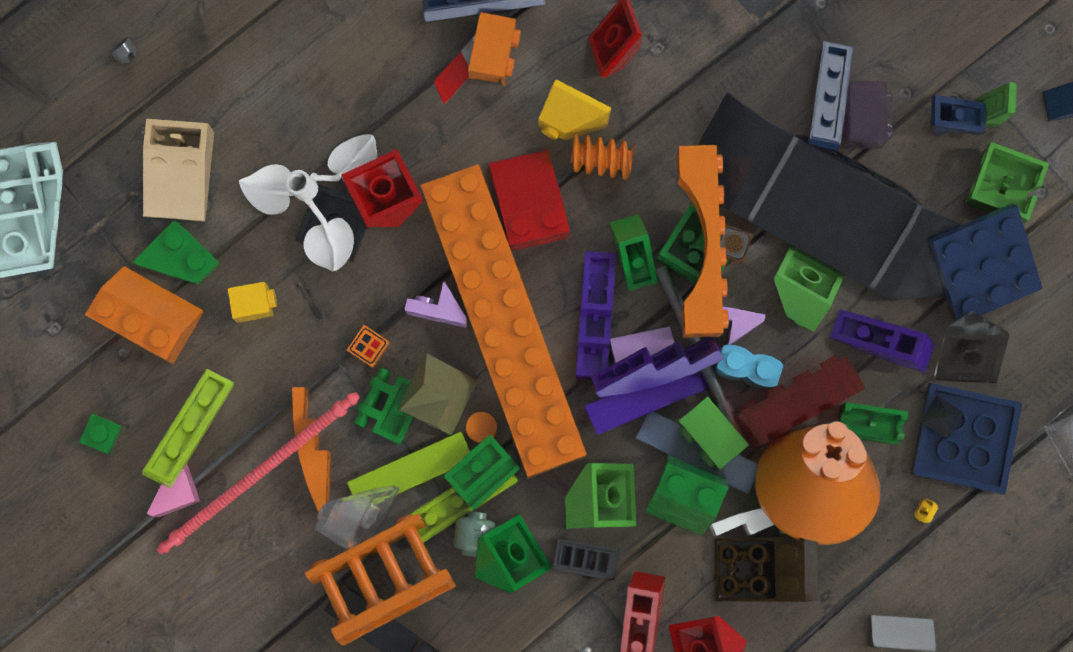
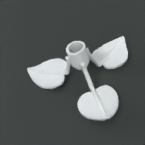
M361 135L337 146L328 159V167L336 174L334 176L317 175L316 173H312L309 176L302 170L290 172L286 167L275 164L263 167L254 174L239 180V184L247 200L256 209L268 215L284 212L290 203L289 196L294 195L299 200L305 201L317 216L321 225L314 226L307 232L304 239V251L307 257L316 265L332 272L337 271L347 262L351 255L354 235L349 224L342 218H335L327 223L312 200L318 192L316 182H337L342 178L341 174L376 159V140L373 135Z

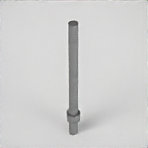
M667 265L656 269V273L682 328L681 306L683 301ZM699 337L686 338L689 346L700 341ZM712 365L702 369V375L717 408L739 434L742 435V430L733 413L735 407L731 399L727 400Z

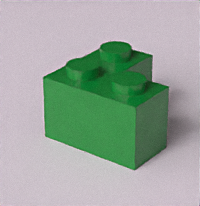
M692 202L656 261L667 265L674 272L696 284L703 264L704 245L702 244L704 239L702 226Z

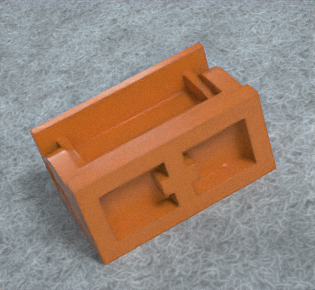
M480 12L468 69L469 79L488 82H499V79H501L502 85H505L506 76L512 77L515 59L510 58L512 47L518 48L521 30L516 29V19Z

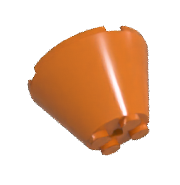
M834 421L830 424L788 432L769 444L757 464L755 491L762 510L776 527L795 539L803 538L816 541L818 545L842 543L860 534L870 524L877 512L881 492L877 472L859 437L841 422Z

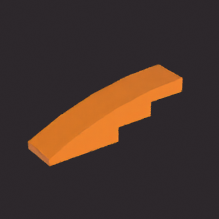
M292 387L293 424L296 437L297 434H300L301 431L303 432V429H306L307 426L316 420L307 419L308 389L305 387ZM318 432L315 437H312L309 442H306L297 451L306 484L318 513L329 515L331 452L319 450Z

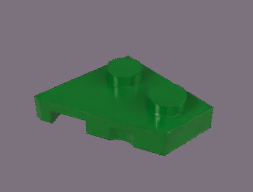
M176 220L133 261L138 267L157 271L196 285H200L220 265V262Z

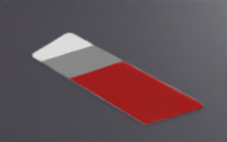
M475 36L434 80L443 103H447L469 78L468 69Z

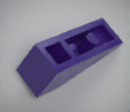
M842 309L839 311L830 335L832 340L896 365L925 373L935 343L926 333Z

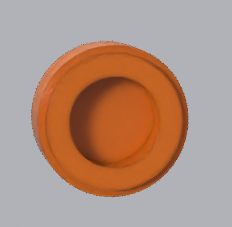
M477 412L467 420L466 432L472 441L481 443L490 434L493 438L495 437L497 423L489 413Z

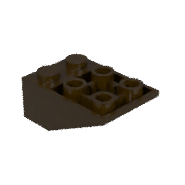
M793 537L715 538L716 601H818L817 542L803 538L798 540Z

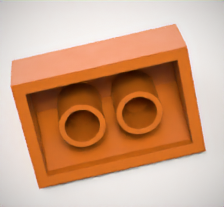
M123 266L100 288L85 315L174 364L203 315L204 310Z

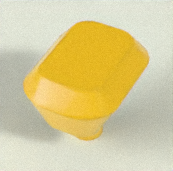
M922 499L914 512L915 518L924 523L931 522L938 509V505L930 499Z

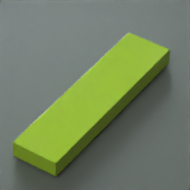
M206 368L142 471L144 476L170 489L172 488L233 389L234 382Z
M459 432L348 481L347 484L359 511H362L447 473L470 453V450L462 432Z
M513 475L508 481H506L481 505L488 502L504 490L508 489L509 487L517 483L518 480L515 477V475ZM451 487L411 514L414 516L419 513L426 524V527L418 530L423 543L454 524L458 518L468 515V511L473 510L457 491Z

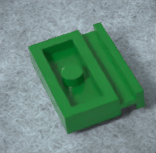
M490 434L443 477L474 511L521 468Z

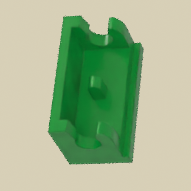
M845 402L840 405L838 422L845 424L859 439L899 445V441H902L905 436L902 429L903 424L908 419V411Z

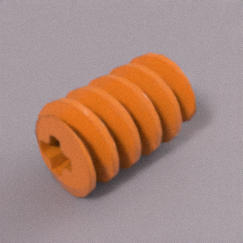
M574 134L570 163H573L574 172L579 173L581 167L585 165L586 174L591 175L594 167H597L598 175L603 176L606 169L609 168L611 178H615L618 171L621 170L623 179L627 180L632 169L635 143L631 150H628L626 141L623 140L619 148H616L614 139H610L605 147L602 137H598L595 144L592 145L589 135H586L583 142L580 143L578 134Z

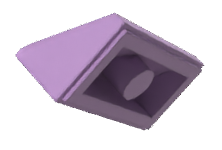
M670 327L610 339L614 364L644 347L653 355L674 343Z

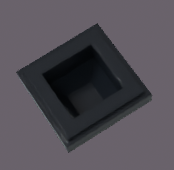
M936 396L922 418L921 423L948 439L964 412Z

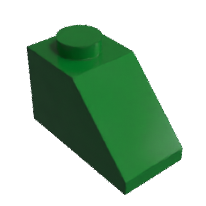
M639 214L610 222L614 247L628 291L658 283L649 235Z

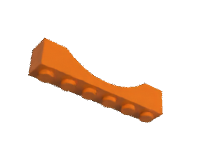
M717 145L679 146L676 152L677 184L687 194L697 211L704 239L703 264L699 279L693 291L681 306L682 338L720 337L724 333L723 329H728L729 325L728 310H723L722 297H727L728 291L727 279L721 276V266H726V248L720 247V235H725V217L719 216V204L724 203L723 185H718V173L723 172L722 154L717 155Z

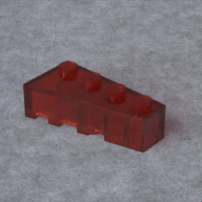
M834 355L820 363L822 369L816 373L811 374L807 370L794 377L795 384L784 389L781 384L766 392L768 398L757 404L756 400L753 399L740 406L739 410L741 413L735 417L751 449L753 450L864 390L865 387L849 358L845 356L839 360Z

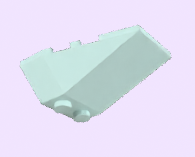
M56 142L31 143L0 149V278L54 268L63 169Z

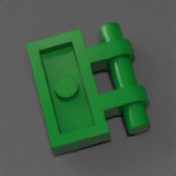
M380 367L376 376L372 377L368 384L370 389L363 403L359 402L356 409L358 414L353 423L365 428L369 417L377 420L372 430L373 433L401 445L414 417L398 410L411 380L399 375L394 386L386 383L391 372ZM381 392L389 395L382 411H379L374 407Z

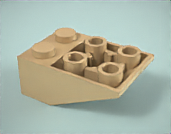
M146 119L143 144L144 217L205 222L214 131L208 123Z

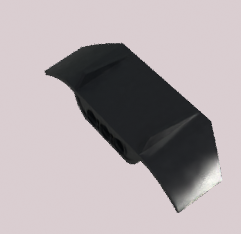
M726 93L698 145H717V155L722 154L723 172L718 173V185H723L724 202L730 211L891 300L946 297L928 239L961 226V224L923 206L915 195L896 182L837 150L809 145V136L794 135L751 109L731 93Z

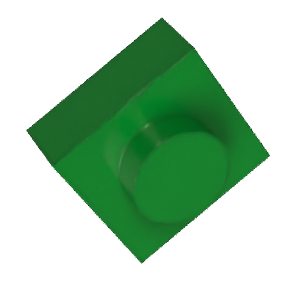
M91 414L79 442L111 455L123 426Z

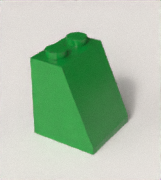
M668 454L645 512L703 536L717 517L728 490L727 479L717 473Z

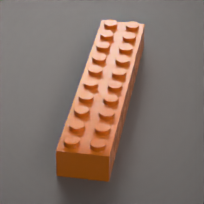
M479 164L422 184V193L527 479L585 458L587 454Z

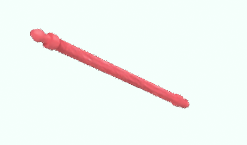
M349 393L343 401L337 400L332 404L328 412L322 414L321 417L312 422L306 429H303V432L301 431L300 434H297V437L294 436L281 449H278L275 454L273 453L272 456H269V458L260 463L247 476L241 478V480L226 490L225 493H222L216 500L211 502L210 505H207V507L183 524L182 527H179L177 530L174 529L169 533V538L160 542L157 551L160 554L168 553L174 545H181L186 537L200 528L201 525L210 520L216 513H219L222 508H225V506L238 498L250 486H253L256 481L262 479V476L264 477L277 467L278 464H281L284 459L290 457V454L292 455L293 452L300 449L306 442H309L312 437H315L318 432L328 427L337 417H343L347 414V409L357 404L360 397L358 393Z

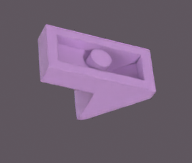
M445 282L442 285L438 305L433 304V299L424 296H416L415 300L407 298L405 306L406 315L467 328V318Z
M723 306V310H728L729 315L726 345H732L765 321V314Z

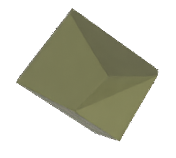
M424 353L398 410L452 436L478 380Z

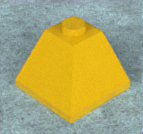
M556 79L539 116L538 127L542 128L541 132L551 139L557 140L559 137L563 140L574 138V134L581 136L605 129L609 122L611 107Z

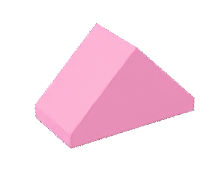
M188 464L185 465L171 489L162 484L160 485L147 512L148 515L161 517L201 502Z

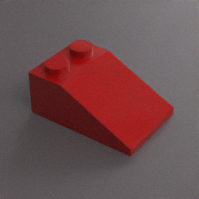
M548 150L489 163L506 239L511 251L569 238V225Z

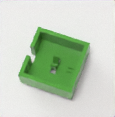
M990 142L984 149L965 203L990 213L1013 203L1018 206L1024 224L1029 221L1037 200L1035 195L1027 199L1029 191L1035 192L1042 186L1049 163ZM1001 189L1005 191V193L1001 194L999 193V190Z

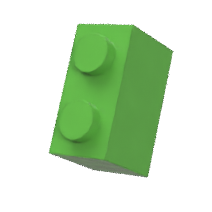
M709 397L705 398L679 420L683 425L679 431L690 444L696 441L701 446L703 451L699 455L710 468L717 465L721 469L749 446Z

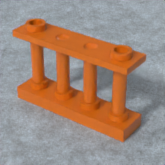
M419 513L414 516L413 514H407L399 518L393 527L330 560L324 558L311 565V569L305 572L306 578L312 584L322 583L339 619L337 621L338 625L333 627L331 631L335 640L342 646L456 587L447 569L442 571L436 569L418 533V530L426 527ZM405 537L425 574L423 576L424 580L413 586L407 583L390 549L391 544ZM376 552L379 553L396 588L395 595L385 601L379 599L361 560ZM350 567L368 604L366 611L356 616L350 614L332 576Z

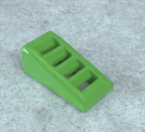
M1009 82L982 94L976 99V102L986 103V127L998 128L1015 113L1016 83Z

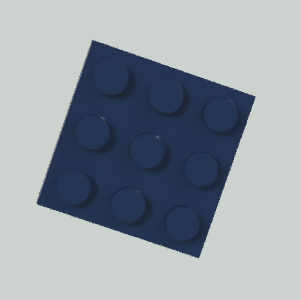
M1013 203L928 239L954 322L958 325L1043 289L1019 208Z
M929 383L922 418L936 396L944 399L964 413L948 439L920 423L911 475L996 494H1006L1022 403Z

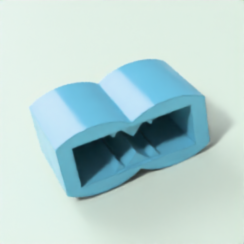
M724 345L720 349L724 359L715 363L714 371L718 376L731 381L743 380L747 385L758 390H772L778 385L783 364L776 358L763 354L753 355L747 349L737 345Z

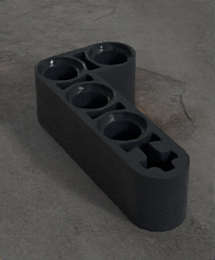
M342 583L339 590L350 614L356 616L366 611L368 604L365 598ZM329 601L324 610L338 621L336 612ZM395 619L361 636V638L381 652H439Z

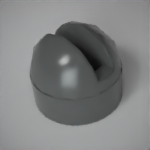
M126 37L114 46L109 53L119 63L129 64L131 61L128 55L135 59L137 49L134 43Z

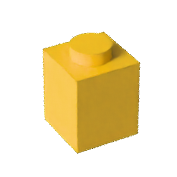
M265 282L228 288L232 319L237 323L274 316L273 308L277 307L275 290L269 289Z

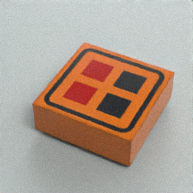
M363 325L347 351L374 368L390 342Z

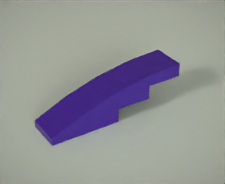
M585 251L576 379L592 380L591 376L608 368L616 253Z
M706 337L686 349L683 348L678 340L653 355L644 347L591 377L599 397L619 395L667 384L694 374L724 358L714 337Z
M700 370L664 385L632 393L604 397L586 405L585 410L596 435H600L709 388Z

